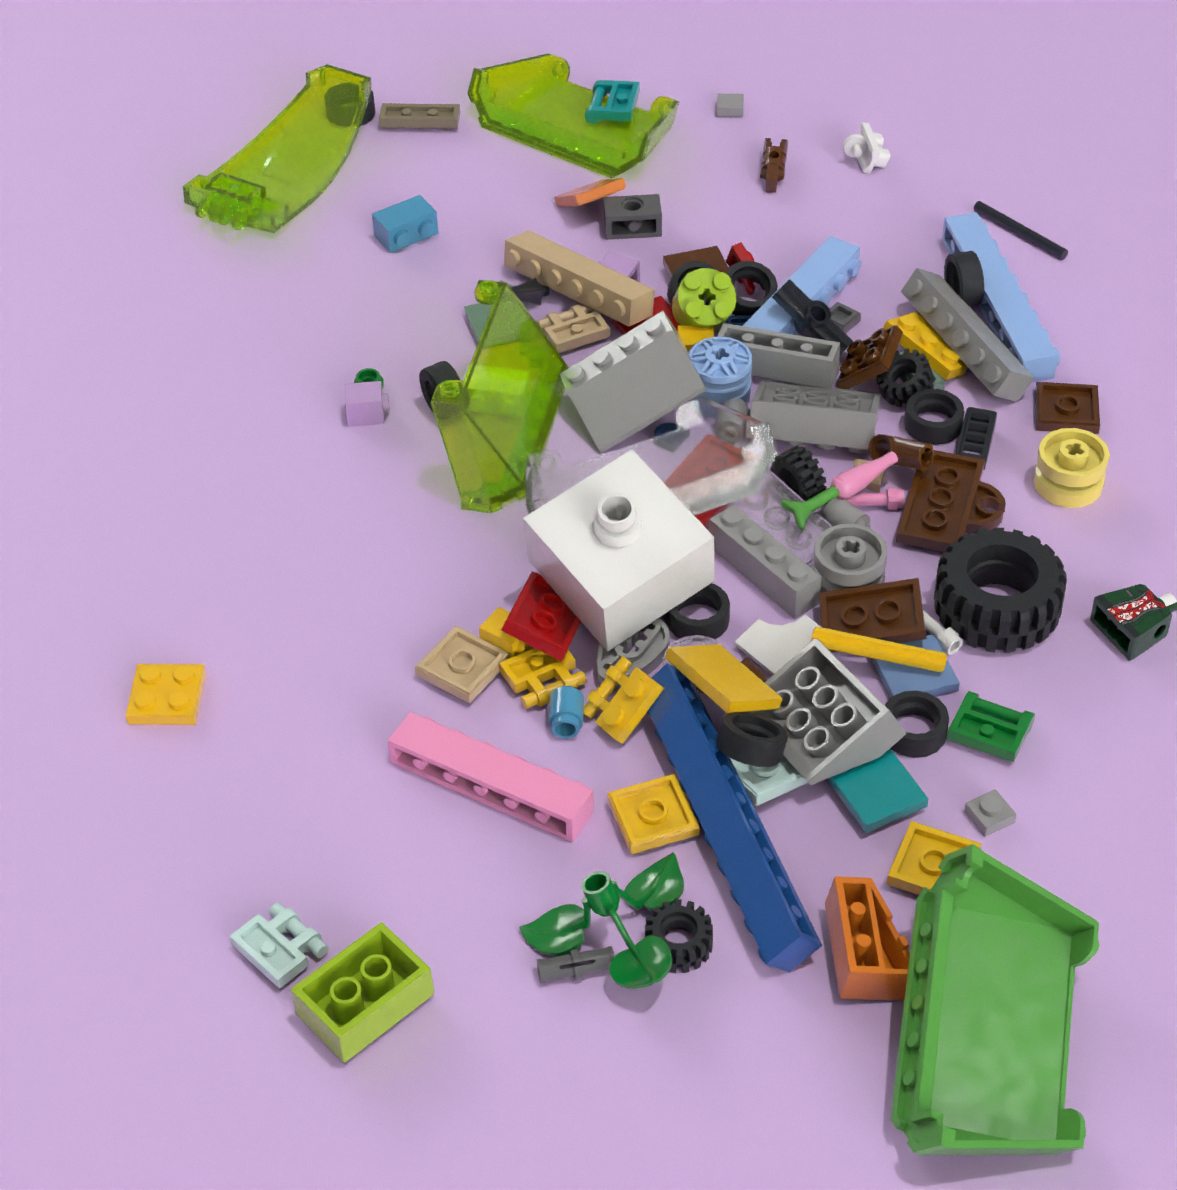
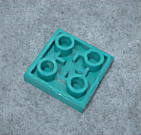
M891 749L887 750L879 758L829 778V784L865 833L928 807L929 798Z

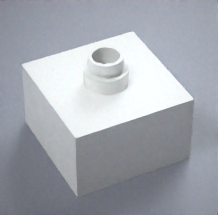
M633 449L523 518L529 562L607 652L715 581L714 536Z

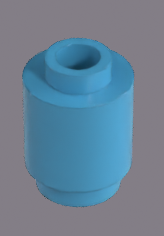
M562 686L556 688L550 694L548 724L552 733L559 738L568 739L575 737L583 726L584 695L574 687Z

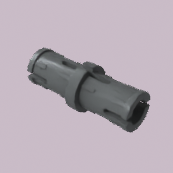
M608 946L607 948L583 952L573 949L567 955L542 960L537 959L540 983L574 977L575 980H581L583 975L609 970L611 961L615 957L613 947ZM593 960L592 964L565 969L559 968L561 965Z

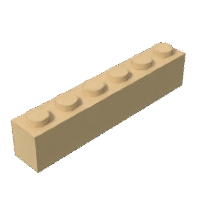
M530 230L505 240L504 266L530 279L536 278L539 283L627 326L634 325L653 316L655 289Z

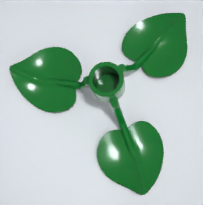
M672 852L634 877L624 891L618 887L615 880H611L608 873L604 871L593 872L587 875L581 883V889L585 895L581 899L584 909L576 904L561 905L544 913L535 921L519 926L527 943L536 951L549 956H561L570 953V950L577 949L584 942L585 935L582 929H586L591 925V909L602 917L611 916L625 944L629 948L619 952L611 961L609 970L613 981L627 989L652 986L666 977L671 969L672 953L663 939L653 935L643 938L635 945L616 911L619 908L620 898L635 910H639L643 906L650 911L656 906L662 910L663 902L669 901L670 905L675 903V899H679L684 890V879L677 857Z

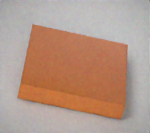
M624 178L603 179L555 196L554 199L559 207L580 206L622 191L626 188Z

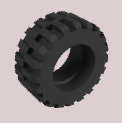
M995 527L994 531H987L984 528L976 530L973 535L967 533L958 538V542H952L940 557L934 592L935 612L940 617L939 621L946 629L951 627L959 634L960 638L966 640L968 646L973 648L980 646L984 647L985 651L994 653L996 650H1004V653L1015 652L1016 648L1020 647L1022 650L1034 646L1035 641L1039 644L1048 638L1049 634L1056 629L1059 618H1061L1067 583L1064 565L1058 556H1054L1055 552L1047 544L1042 545L1040 539L1033 535L1030 537L1023 535V531L1013 529V532L1004 531V528ZM1001 584L1012 587L1021 593L1011 596L995 595L982 590L978 586Z

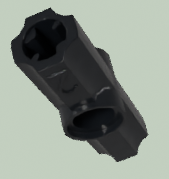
M790 279L772 296L794 319L795 330L801 336L840 342V355L853 343V340L831 320L829 307L821 301H812Z

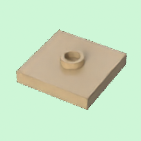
M455 626L415 666V675L470 704L500 672L499 663L509 659L510 653Z

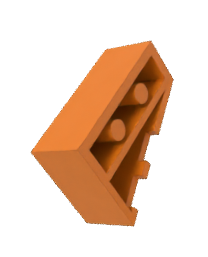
M835 876L825 901L839 998L904 1001L910 958L908 951L909 943L904 935H899L891 921L893 915L872 878Z

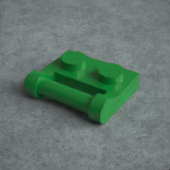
M968 691L948 729L947 739L1014 762L1027 734L1032 728L1035 713L1027 710L1022 713L981 699L979 694Z

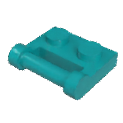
M597 80L593 85V98L590 107L586 109L585 120L592 124L599 122V120L632 121L640 92L639 82ZM610 94L607 105L601 106L603 97Z

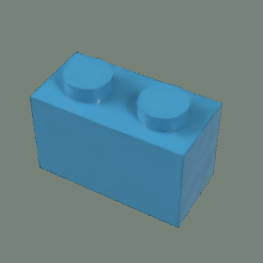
M421 195L372 213L374 236L390 253L439 234L437 211Z

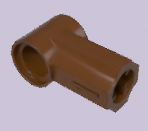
M885 434L874 436L868 446V452L872 460L893 451L898 457V462L893 465L927 471L934 464L936 454L933 450V444Z

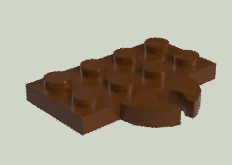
M934 450L936 453L934 464L927 471L916 469L898 527L896 542L945 552L952 542H958V538L966 533H974L976 530L984 528L987 531H991L999 526L1003 519L1006 502L998 489L991 484L981 481L985 459ZM989 507L995 511H986L983 508Z

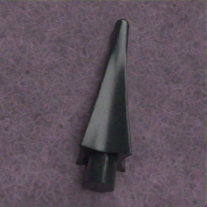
M534 278L520 285L493 292L491 298L541 305L542 297L548 296L550 289L545 285H540L537 279Z

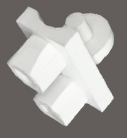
M862 122L860 134L850 135L846 138L843 148L848 156L857 157L864 173L870 174L874 166L885 168L891 155L888 149L882 148L884 142L882 134L872 132L869 123Z

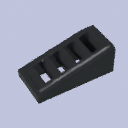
M968 407L956 454L985 459L984 470L995 432L997 412ZM964 451L981 453V455L965 453Z

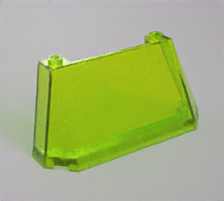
M550 53L485 68H474L467 92L471 103L475 104L480 115L478 120L482 128L610 178L619 176L647 158L673 126L680 102L667 96H660L652 102L650 111L635 106L632 121L599 120L595 124L589 123L585 120L584 116L593 98L592 90L568 81L570 75L569 63L564 58ZM609 96L603 97L601 106L607 105Z
M479 280L474 291L475 299L480 304L492 306L464 381L446 380L436 387L431 405L461 498V509L494 513L502 509V504L514 498L520 501L530 496L566 389L560 373L569 367L508 283Z

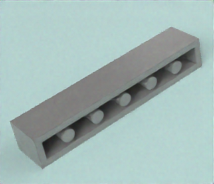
M916 268L901 290V293L951 349L957 353L960 359L993 396L1018 402L1035 379L1032 374L940 275Z

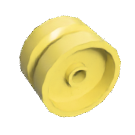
M1061 428L1050 432L1041 440L1038 449L1037 465L1033 479L1035 490L1043 499L1054 505L1066 508L1083 507L1094 503L1101 496L1104 488L1105 473L1110 457L1108 446L1099 436L1078 428Z

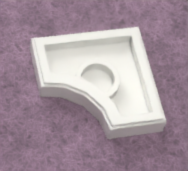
M807 615L785 625L768 624L758 619L735 643L741 651L764 670L774 675L811 642L813 629L821 626Z

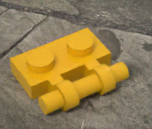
M533 648L499 663L500 673L515 694L526 689L530 691V693L520 697L525 709L535 705L541 707L548 704L550 694L556 688L571 686L577 689L578 686L587 683V678L583 671L572 675L569 673L570 670L576 668L575 658L569 650H567L562 662ZM554 677L557 679L556 682L547 686L542 685V682Z
M621 656L615 666L610 665L605 672L607 674L606 678L596 691L592 690L587 696L589 701L584 706V714L591 719L601 709L603 712L595 723L622 744L664 690V687L638 667H635L629 677L625 675L633 663L624 656ZM619 683L621 685L620 689L609 702L607 698Z

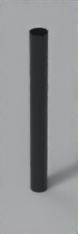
M977 201L974 205V211L1061 260L1066 258L1068 254L1066 248L981 201Z

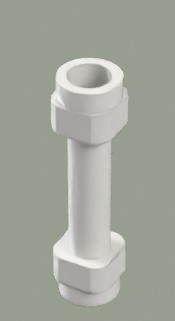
M923 610L925 630L931 635L934 634L943 652H947L949 655L956 653L963 643L959 634L951 627L945 629Z

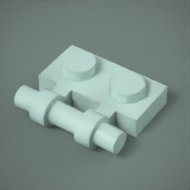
M275 903L269 910V914L273 919L268 922L260 914H257L231 934L230 940L231 944L280 989L309 966L307 956L303 954L304 952H312L316 957L322 958L328 952L329 947L321 940L322 936L312 927L307 928L300 922V916L291 908L286 909L280 903ZM290 932L295 938L289 941L282 933Z

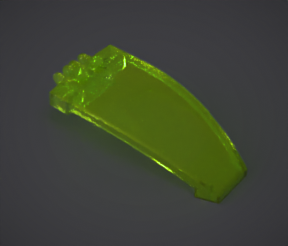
M328 64L306 72V85L255 138L208 176L198 174L183 185L184 203L196 208L195 215L197 217L203 218L209 215L208 217L211 222H218L223 226L231 223L232 228L238 231L244 227H251L271 233L278 231L311 205L327 189L342 168L352 149L366 111L371 91V77Z

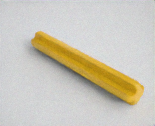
M815 627L811 637V641L817 638L830 650L942 672L945 669L947 654L944 652L822 627Z

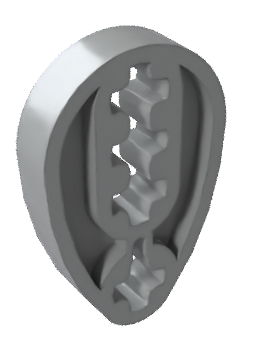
M660 618L656 619L608 652L599 644L597 652L599 686L607 676L605 673L610 665L615 666L621 656H624L633 663L625 674L628 677L635 667L649 675L665 660L668 647H670V633L663 620ZM640 631H644L643 640H639ZM632 642H636L635 651H631ZM618 683L613 691H618L621 685Z

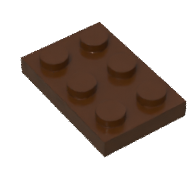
M919 578L819 592L822 628L895 643L927 639ZM828 649L831 653L840 652Z

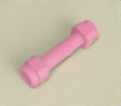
M887 488L886 493H857L848 499L839 500H846L854 506L886 505L887 510H897V508H904V490Z

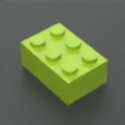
M380 922L290 989L296 1015L343 1063L347 1062L434 995L431 968L383 922Z

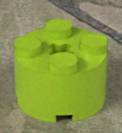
M701 268L686 274L672 300V312L676 321L682 326L713 327L714 333L718 331L723 323H726L736 305V292L730 277L724 272L710 268Z

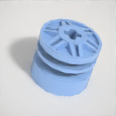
M712 337L696 343L690 350L689 355L707 390L689 401L691 406L699 413L710 417H719L721 406L731 398L741 399L748 406L751 398L752 354L749 348L741 341L730 337Z

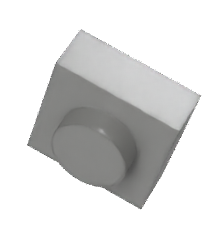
M996 789L965 803L964 812L985 837L1015 823L1016 813Z

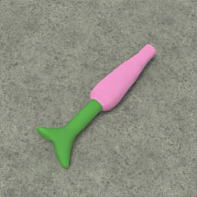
M891 451L880 458L848 469L835 476L829 488L805 502L782 500L781 506L784 510L794 515L799 530L804 531L805 523L812 512L835 498L848 499L854 496L888 467L897 463L898 457Z

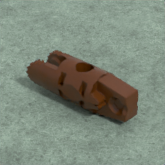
M765 138L760 178L766 180V192H776L778 181L784 180L788 150L787 139L781 140L780 147L772 146L771 138Z

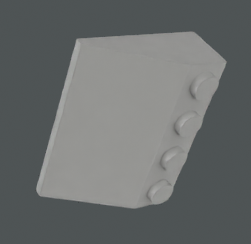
M664 311L649 318L644 323L560 373L573 404L601 454L707 390L678 331Z
M761 380L751 401L748 437H755V440L761 443H773L774 440H783L790 446H804L805 443L817 444L818 448L833 450L836 446L848 447L850 452L865 453L868 450L870 440L875 436L881 393L840 388L826 389L809 385Z
M817 638L811 641L764 682L783 698L779 709L749 711V713L758 714L777 722L787 731L788 740L783 756L810 785L881 757L907 734L890 710Z

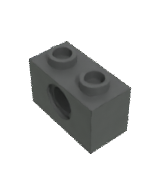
M659 194L604 197L606 240L662 237V211Z

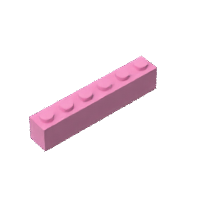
M410 712L387 740L391 763L568 841L574 842L594 813L593 789L588 788L585 784L571 781L557 775L551 769H543L527 762L520 756L501 751L490 743H482L466 736L459 730H452L440 725L429 717H422Z

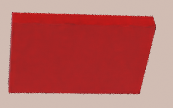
M532 571L501 631L562 662L581 621L540 574Z

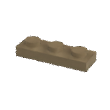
M382 103L379 125L380 127H389L391 129L458 128L461 114L460 104Z

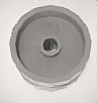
M839 524L826 529L818 536L814 544L813 570L821 576L820 592L885 582L887 546L880 534L869 527L858 524Z

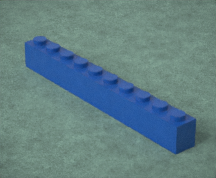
M667 663L651 677L664 687V690L646 713L652 718L656 726L655 734L664 743L668 752L666 755L667 760L676 769L680 778L679 784L693 805L691 807L696 819L700 821L705 831L704 839L715 852L718 859L717 867L730 884L731 897L740 906L744 914L745 927L754 936L759 946V957L769 967H776L790 973L822 947L821 941L730 757L723 754L717 747L716 739L718 732L694 684L677 668Z

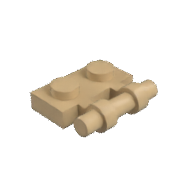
M578 304L570 307L569 311L559 314L556 312L546 314V318L536 321L538 330L540 332L544 331L545 338L556 354L610 337V327L598 311L594 312L592 308L586 305L580 306Z

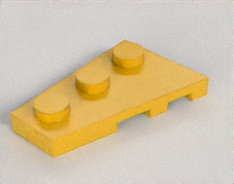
M918 311L886 320L883 328L886 330L897 325L903 331L899 344L905 349H909L910 353L913 350L919 351V354L923 353L926 359H928L931 369L943 379L949 380L965 374L967 365Z

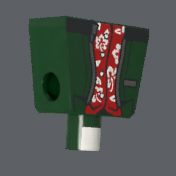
M1138 584L1094 597L1090 621L1131 661L1167 636L1172 613L1177 611V600L1171 593L1157 597L1146 585Z

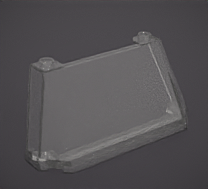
M698 397L676 409V430L567 467H565L562 456L551 449L527 455L525 504L528 514L532 513L631 449L693 515L755 495L763 483L761 481L769 465L773 463L777 455L769 422L759 421L706 397Z

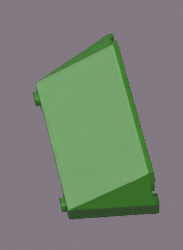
M974 844L946 854L938 866L943 872L931 890L924 887L916 899L890 1120L897 1129L904 1132L909 1139L907 1142L908 1146L918 1155H1057L1083 1149L1086 1136L1085 1120L1079 1111L1072 1108L1065 1109L1075 967L1086 964L1097 953L1099 948V922L986 854Z

